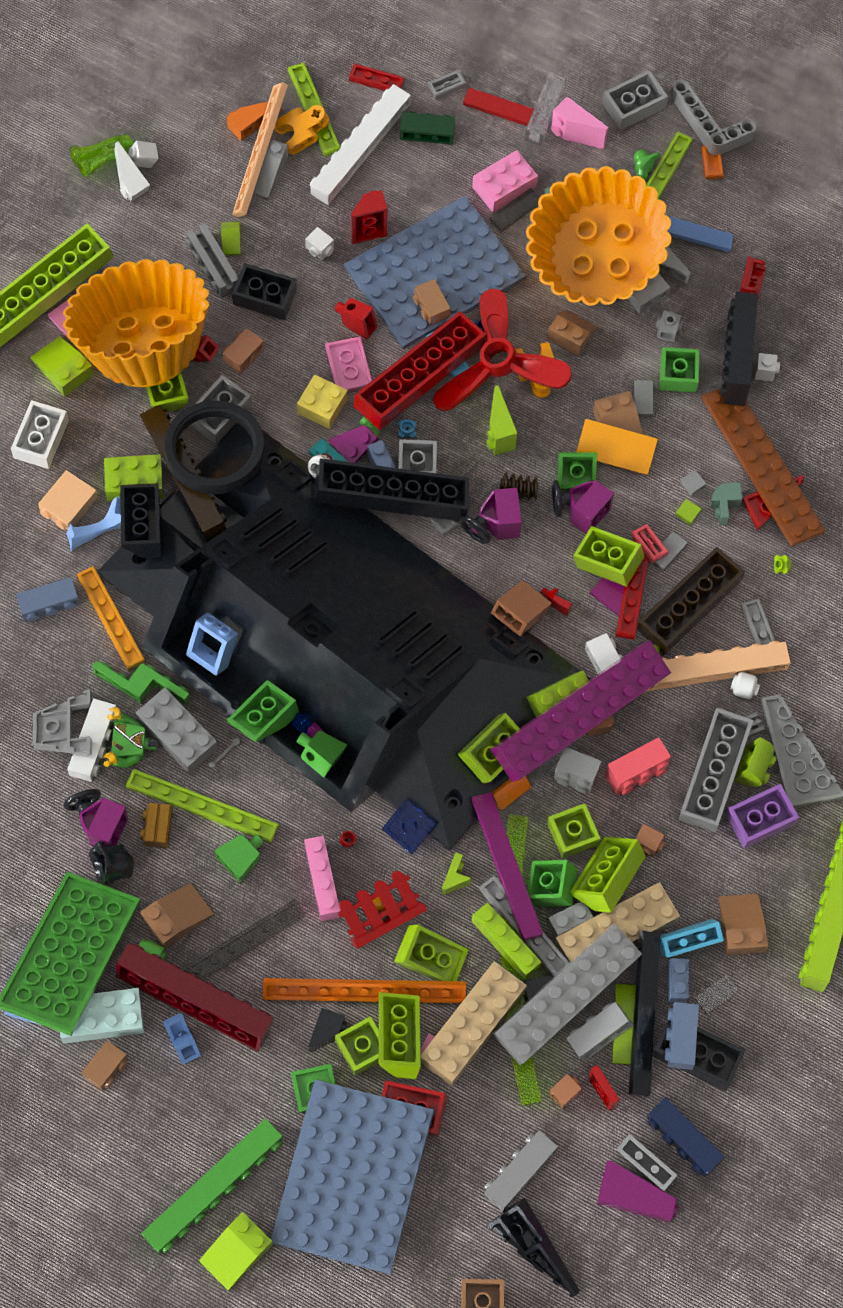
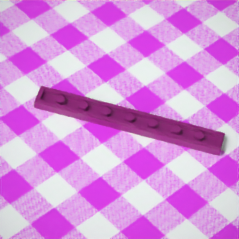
M492 793L473 796L472 802L522 940L526 941L542 937L543 932Z

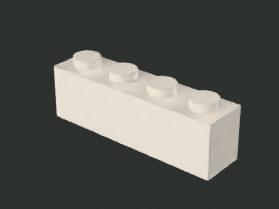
M93 698L79 738L91 737L92 755L73 754L67 769L69 776L92 782L94 776L97 777L100 769L98 765L100 758H104L103 756L106 753L105 744L107 741H110L113 730H111L114 721H117L116 719L109 720L107 715L112 714L114 716V712L109 709L116 707V705Z

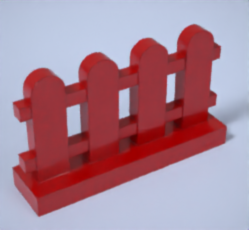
M394 871L391 875L393 882L389 885L382 880L376 881L374 883L376 892L371 895L365 890H359L356 894L358 902L353 905L346 899L340 901L339 908L341 911L338 912L340 918L344 916L350 928L347 930L349 936H354L350 938V941L355 948L358 949L427 911L425 904L416 900L419 898L417 892L413 894L407 882L410 880L408 874L404 876L401 871ZM394 888H397L402 898L398 903L395 902L390 892ZM378 897L385 909L378 913L372 901ZM406 906V908L402 909L401 911L399 910V908ZM362 907L367 917V920L362 923L355 911ZM371 925V927L367 930L364 929L365 927Z

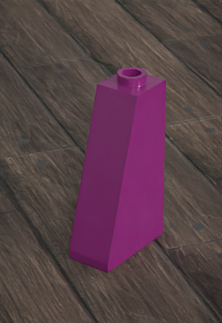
M607 1160L597 1204L670 1222L672 1217L676 1218L679 1206L675 1205L676 1198L613 1161Z

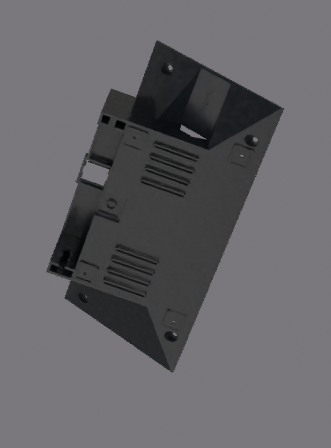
M237 423L196 466L203 477L221 478L240 470L247 463L253 451V441L250 434L242 425ZM262 430L265 441V453L262 465L255 477L243 487L232 492L209 494L210 498L215 497L219 505L216 508L218 512L222 511L227 519V522H225L227 529L207 540L177 486L160 504L161 557L141 558L120 547L97 573L153 616L142 647L223 710L227 718L267 680L296 700L299 714L287 726L258 741V743L267 745L350 812H353L376 792L450 850L478 818L472 797L491 793L510 779L503 769L491 782L482 783L459 757L458 753L499 714L507 713L519 728L523 727L536 717L527 696L580 670L530 632L526 631L521 636L516 634L491 614L494 607L493 604L368 509L315 503V478L309 473L308 464ZM276 462L278 465H271V463ZM140 559L144 560V563L138 564L137 562ZM207 612L238 633L228 668L217 676L186 655L195 622ZM204 632L202 643L219 654L222 643L207 632ZM535 659L537 663L534 664L529 661ZM313 723H316L326 734L347 744L341 757L325 777H322L301 759V754L305 747L296 742L302 732L305 733ZM449 803H454L456 807L452 809L448 805Z

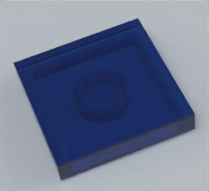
M406 798L382 830L406 851L414 854L437 823Z

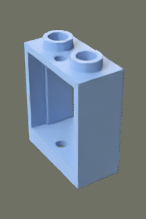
M207 612L195 622L186 655L217 676L228 668L238 633ZM204 632H207L222 643L219 654L202 643Z

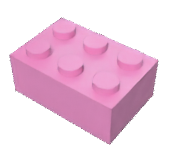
M518 150L474 175L472 188L491 212L494 213L536 188L538 175Z

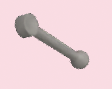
M234 738L232 744L214 761H210L209 767L215 768L217 763L233 747L240 745V740Z

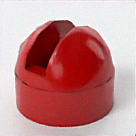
M344 831L339 839L341 846L344 848L352 847L356 842V835L352 831Z

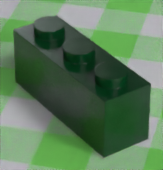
M411 111L402 112L400 140L453 145L455 117L433 115L431 113L421 114Z

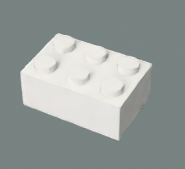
M31 400L11 447L13 458L49 469L69 422L67 411Z

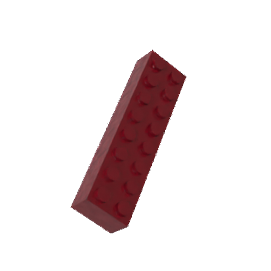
M128 943L116 963L115 978L134 988H139L140 991L257 1052L260 1051L270 1033L273 1017L268 1012L253 1008L249 1002L234 998V995L228 991L222 992L211 982L199 980L195 974L180 970L179 966L163 961L157 954L151 955L137 944L132 945Z

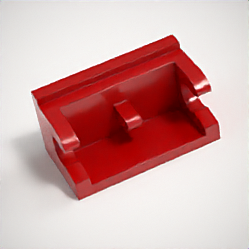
M748 256L740 292L758 294L759 299L766 269L764 266L765 261Z

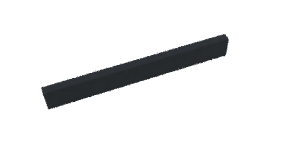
M640 931L638 950L642 955L638 957L629 1080V1094L650 1096L660 933Z

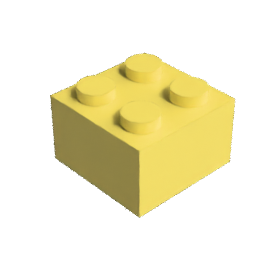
M314 374L297 402V414L331 429L347 402V390Z

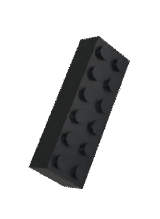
M736 292L735 298L730 301V310H728L727 339L724 348L726 354H724L723 365H725L722 373L723 385L721 386L720 396H724L723 404L746 405L751 385L758 294Z

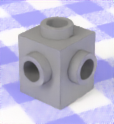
M663 311L662 317L658 316L655 327L658 328L656 338L674 343L676 334H680L682 330L681 315L673 311Z

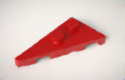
M803 475L794 478L798 486L804 482ZM758 491L742 497V502L756 530H760L772 517V514Z

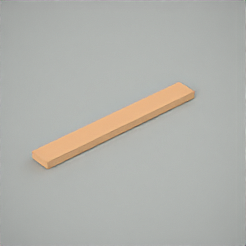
M283 82L273 86L232 213L237 218L247 214L288 86Z

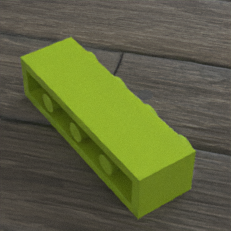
M488 902L472 915L471 922L525 981L540 969L541 961Z

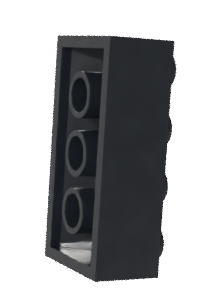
M159 484L120 485L121 547L141 558L161 557Z

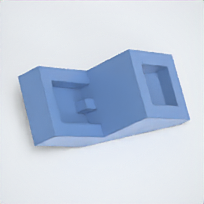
M182 1013L162 1021L182 1065L201 1056Z

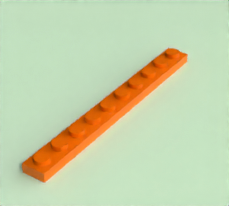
M263 978V1000L379 1002V992L417 995L420 998V1003H462L466 998V981Z

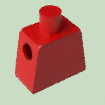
M350 298L345 304L341 301L336 304L335 311L340 313L343 325L362 338L368 340L378 328L373 307L353 298Z

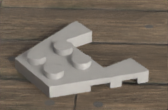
M90 689L83 691L84 694L78 697L71 696L67 698V701L57 705L55 703L33 713L32 745L34 749L92 755V739L90 736L72 739V711L90 708L92 704Z

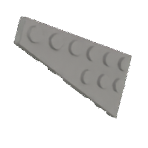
M778 694L761 697L760 702L771 744L775 748L774 755L777 757L776 763L782 786L793 807L843 799V790H841L837 780L825 766L826 763L810 739L804 734L803 728L793 717V713L782 696Z

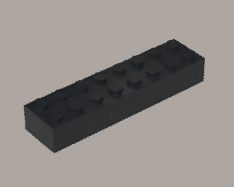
M320 458L316 469L315 503L460 521V518L467 515L469 510V478Z

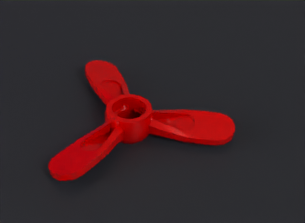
M488 289L483 292L479 300L481 322L488 340L481 348V361L438 389L434 394L433 402L439 410L449 411L474 393L490 376L504 377L512 372L531 382L553 389H561L571 381L572 371L569 365L561 360L543 355L517 353L515 347L507 340L509 327L507 298L504 292L499 289ZM497 353H508V357L503 362L498 364L490 363L492 357Z

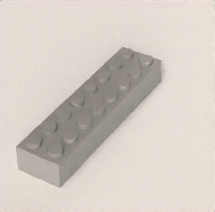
M615 923L610 925L495 1030L492 1035L519 1065L525 1063L641 956L642 953Z

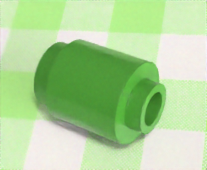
M143 939L140 942L139 946L151 955L157 954L163 961L166 960L168 953L165 952V947L149 939L147 941Z

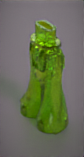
M128 134L123 136L117 135V137H110L89 146H72L69 148L70 156L75 166L79 167L81 175L86 178L105 163L116 159L114 151L116 142H119L127 152L128 148L134 144Z

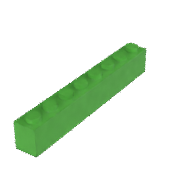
M265 1118L141 1233L144 1239L159 1255L162 1252L167 1253L174 1246L173 1242L178 1237L182 1239L190 1231L188 1228L193 1223L198 1224L204 1219V1213L209 1208L211 1210L216 1208L221 1201L219 1199L226 1194L228 1196L236 1189L235 1184L237 1182L246 1180L252 1173L251 1169L256 1165L258 1167L267 1160L266 1156L271 1151L274 1153L282 1146L283 1136Z

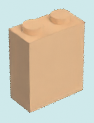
M66 470L38 503L40 514L46 519L51 518L54 520L59 528L68 530L70 523L72 526H75L98 499L94 488Z

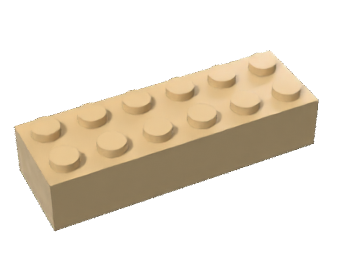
M659 882L617 904L612 913L602 912L555 938L554 945L571 962L614 923L634 945L639 944L640 931L659 933L678 923L680 915Z
M494 961L420 1055L421 1064L450 1086H453L491 1037L492 1033L525 993L527 985Z

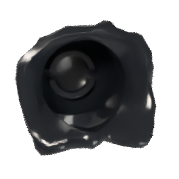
M99 841L95 844V847L90 849L88 855L96 870L98 883L104 885L110 881L126 879L132 876L134 859L123 844L109 846Z

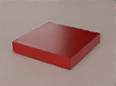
M596 1065L591 1068L588 1079L608 1111L611 1112L617 1108L620 1099L599 1066Z

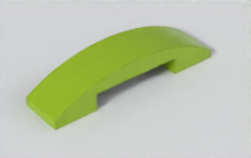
M616 984L615 1002L622 1007L633 1023L636 985ZM633 1026L613 1040L612 1064L631 1065Z

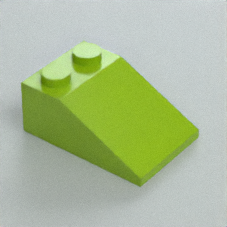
M60 336L30 357L64 397L94 376L92 365L87 359Z
M496 385L494 388L489 431H487L488 439L486 440L488 449L493 451L494 456L515 450L517 431L499 385Z
M408 925L394 963L436 981H457L468 949L420 925Z
M242 1212L224 1230L201 1257L199 1262L229 1291L273 1246V1242Z

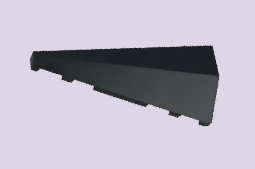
M525 1198L510 1206L486 1225L489 1230L493 1229L501 1235V1240L505 1243L509 1242L518 1249L517 1253L541 1273L545 1272L553 1278L554 1284H560L565 1288L571 1298L578 1294L579 1288Z

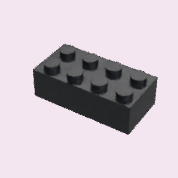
M668 1020L652 1056L666 1063L668 1061H665V1050L669 1048L670 1041L666 1040L667 1028H671V1020ZM697 1027L695 1066L693 1070L678 1069L727 1091L746 1050Z

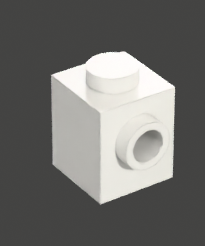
M136 140L128 152L129 157L138 167L152 168L159 159L156 143Z
M318 227L305 239L306 249L309 250L312 256L318 257L321 260L326 256H330L334 251V239Z
M758 354L755 380L773 382L775 374L779 373L780 369L777 355Z

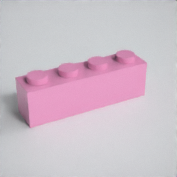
M324 836L305 839V850L320 920L326 921L340 918L338 915L340 908Z

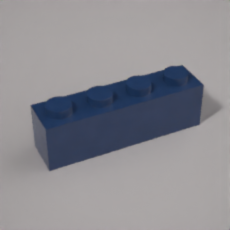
M666 1097L647 1115L648 1125L655 1131L658 1129L663 1135V1140L668 1145H673L678 1150L677 1154L684 1161L688 1160L693 1165L692 1169L699 1176L703 1175L706 1177L724 1159L725 1156Z

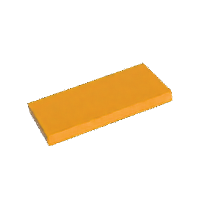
M585 419L576 452H597V461L648 475L658 438Z

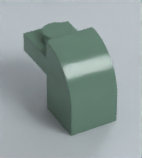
M740 482L724 483L718 486L713 493L710 509L715 508V518L719 519V525H727L729 520L728 508L740 507L742 493Z

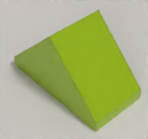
M222 222V252L225 256L241 255L240 222Z

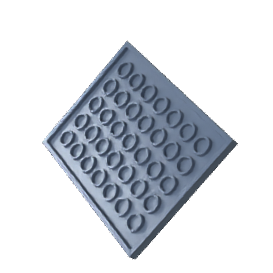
M466 196L344 263L345 270L403 349L437 330L459 311L466 314L480 306V296L486 290L499 289L504 292L526 278L525 274ZM435 279L451 309L449 318L430 325L427 320L423 319L421 308L415 304L413 295L414 287Z
M315 1080L271 1237L273 1244L391 1275L434 1110Z

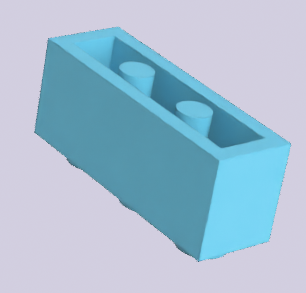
M710 919L660 934L659 949L661 955L668 958L724 941L719 921Z

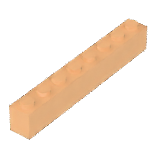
M772 641L766 645L753 644L746 648L737 646L727 651L718 649L707 654L698 652L693 656L679 655L674 659L662 658L671 674L647 691L731 679L740 672L757 675L788 670L791 662L786 642Z

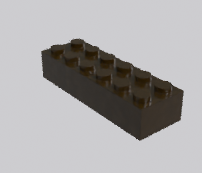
M716 547L639 620L636 630L648 641L650 640L652 644L659 646L660 652L665 655L743 580L745 571L721 549Z

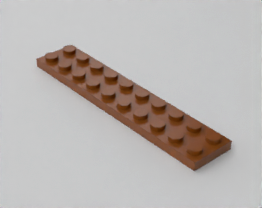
M721 388L703 394L701 398L790 546H796L824 534L825 528L747 401L745 406L723 404L724 396H720Z

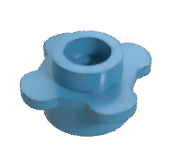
M409 419L399 421L400 431H398V435L400 437L410 436L414 438L416 436L415 427L417 423Z

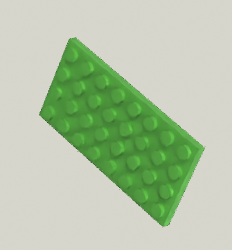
M66 872L0 995V1009L72 1036L140 904V898Z

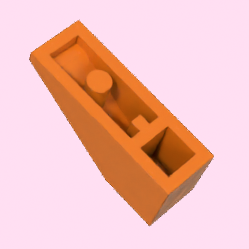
M268 102L240 107L238 110L232 111L227 117V127L240 141L244 140L261 127Z

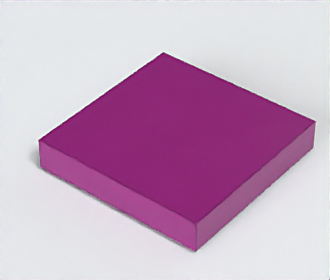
M602 578L590 591V595L619 617L624 585Z

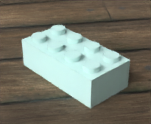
M139 988L94 993L72 1036L60 1032L63 1044L144 1033Z

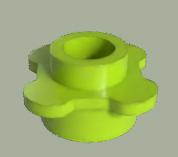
M775 555L774 572L776 574L780 572L787 574L792 565L790 558L787 555H783V557Z

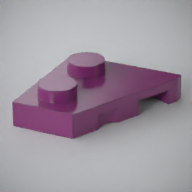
M366 425L330 438L328 441L348 462L358 463L367 453V446L377 442L379 438Z

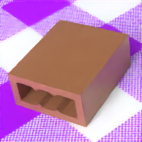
M521 580L496 601L491 614L521 636L546 615L552 603Z

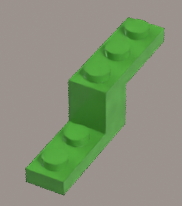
M96 660L92 665L94 674L140 704L154 686L160 690L166 688L185 706L190 702V694L182 685L178 687L170 677L158 674V671L151 665L146 666L141 663L129 680L124 674L120 672L117 674L112 671V667L105 662L100 663Z

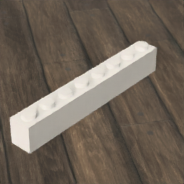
M394 84L390 89L384 91L381 100L375 102L372 111L363 117L362 123L353 129L349 139L343 141L340 150L334 152L331 161L322 167L317 177L312 179L310 182L312 196L327 205L331 203L402 116V112H405L411 105V95Z

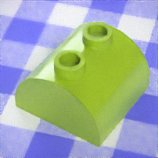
M181 372L165 383L146 387L152 408L160 405L162 410L166 409L170 413L183 408L188 403V395Z
M761 737L745 747L733 781L749 787L765 785L770 777L767 769L768 767H773L777 758L773 756L774 746Z

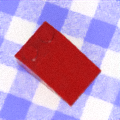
M385 1080L382 1097L434 1110L428 1135L439 1137L448 1099L446 1093Z

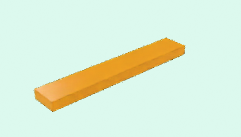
M94 566L76 574L128 671L141 665V663H145L142 653Z

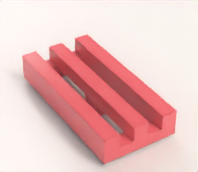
M648 524L631 532L632 538L636 543L642 545L643 552L652 564L657 559L660 560L663 556L668 555V550ZM643 531H645L648 534V536L651 538L654 544L661 551L660 553L657 551L651 540L647 538Z

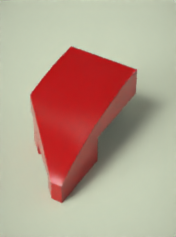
M543 587L541 595L552 603L551 606L554 609L568 616L572 603L557 596V588H553L550 591Z

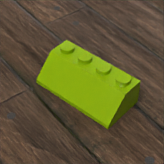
M604 837L570 891L571 896L594 911L612 913L646 857L638 839Z
M379 992V1065L397 1078L416 1079L421 1067L420 998L417 995Z

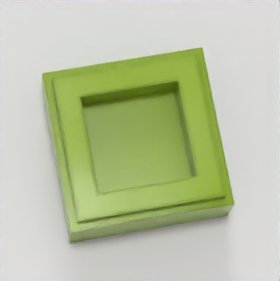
M685 499L676 511L675 516L691 525L702 509Z

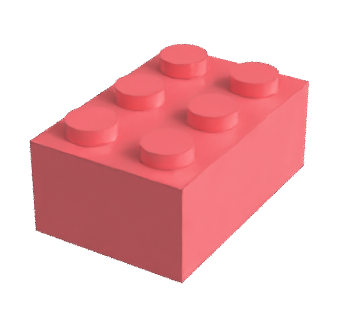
M658 737L609 763L605 778L616 796L620 794L626 795L633 790V787L637 785L643 786L650 781V778L654 776L660 777L665 774L671 756Z

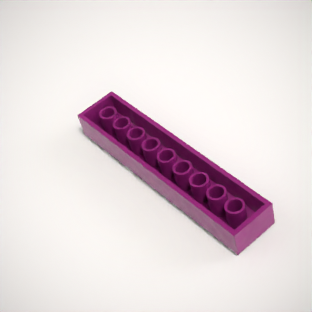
M650 640L644 642L492 747L491 751L512 782L518 781L664 679L671 672Z

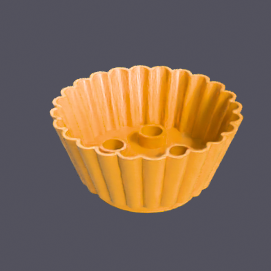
M604 166L598 171L594 168H585L581 171L580 175L578 173H569L564 178V182L559 181L552 184L550 193H546L539 198V208L534 209L530 214V220L533 224L529 225L526 230V235L530 239L526 250L533 257L531 259V267L533 270L540 272V281L545 285H550L554 294L566 296L570 302H583L586 305L592 306L600 303L609 305L614 303L617 298L628 299L633 293L644 289L648 281L658 275L659 265L667 259L666 248L672 239L670 233L667 232L671 226V220L667 215H664L666 204L664 201L657 199L658 193L655 188L646 187L645 180L642 177H631V174L625 169L614 172L611 167Z
M143 259L137 263L128 261L122 263L119 267L112 266L106 268L103 274L91 276L88 283H84L76 289L77 294L68 299L69 307L63 311V315L66 317L63 327L68 331L67 337L106 378L112 379L115 383H123L126 386H155L177 376L195 358L209 308V302L207 301L209 291L203 288L204 280L196 278V273L193 270H184L182 264H169L166 260L153 262L149 259Z

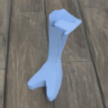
M118 496L113 499L107 515L100 522L81 527H74L70 523L66 534L71 551L106 531L121 528L120 497Z

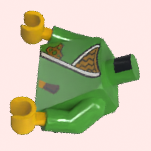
M117 707L109 709L114 712V716L109 714L107 718L109 720L116 719L117 721H114L111 752L103 756L109 759V761L104 762V766L109 767L113 764V766L129 768L139 763L140 760H144L145 750L157 749V739L146 738V729L139 722L121 713Z

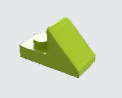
M455 852L442 886L441 894L446 895L471 884V878L458 874L462 873L465 862L462 861V854Z

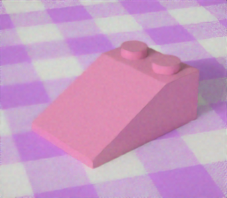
M566 97L553 110L551 130L556 136H560L567 141L601 149L606 147L608 127L569 97Z

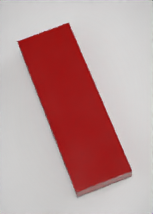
M354 63L349 81L385 91L390 89L393 84L402 89L405 77Z

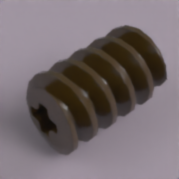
M504 473L501 478L500 489L517 488L520 499H523L526 494L528 500L534 495L536 501L539 483L537 477H534L531 482L529 476L523 481L522 475H519L516 480L514 474L508 479L507 473Z

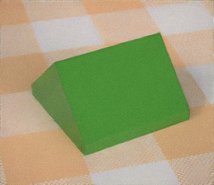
M559 452L557 472L560 489H571L580 484L595 481L597 452Z

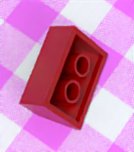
M373 190L364 194L352 211V244L387 237L388 208L382 190Z

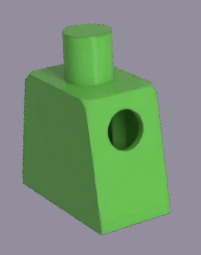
M318 731L313 738L302 732L296 741L305 747L301 754V759L322 777L327 775L347 746V744L322 731Z
M241 834L214 851L215 857L241 883L260 861L261 857L257 849L264 842L257 834L249 841Z

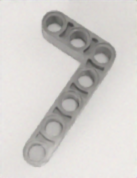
M685 80L675 81L671 98L711 155L724 154L753 140L756 131V123L754 121L746 119L721 130L689 83Z

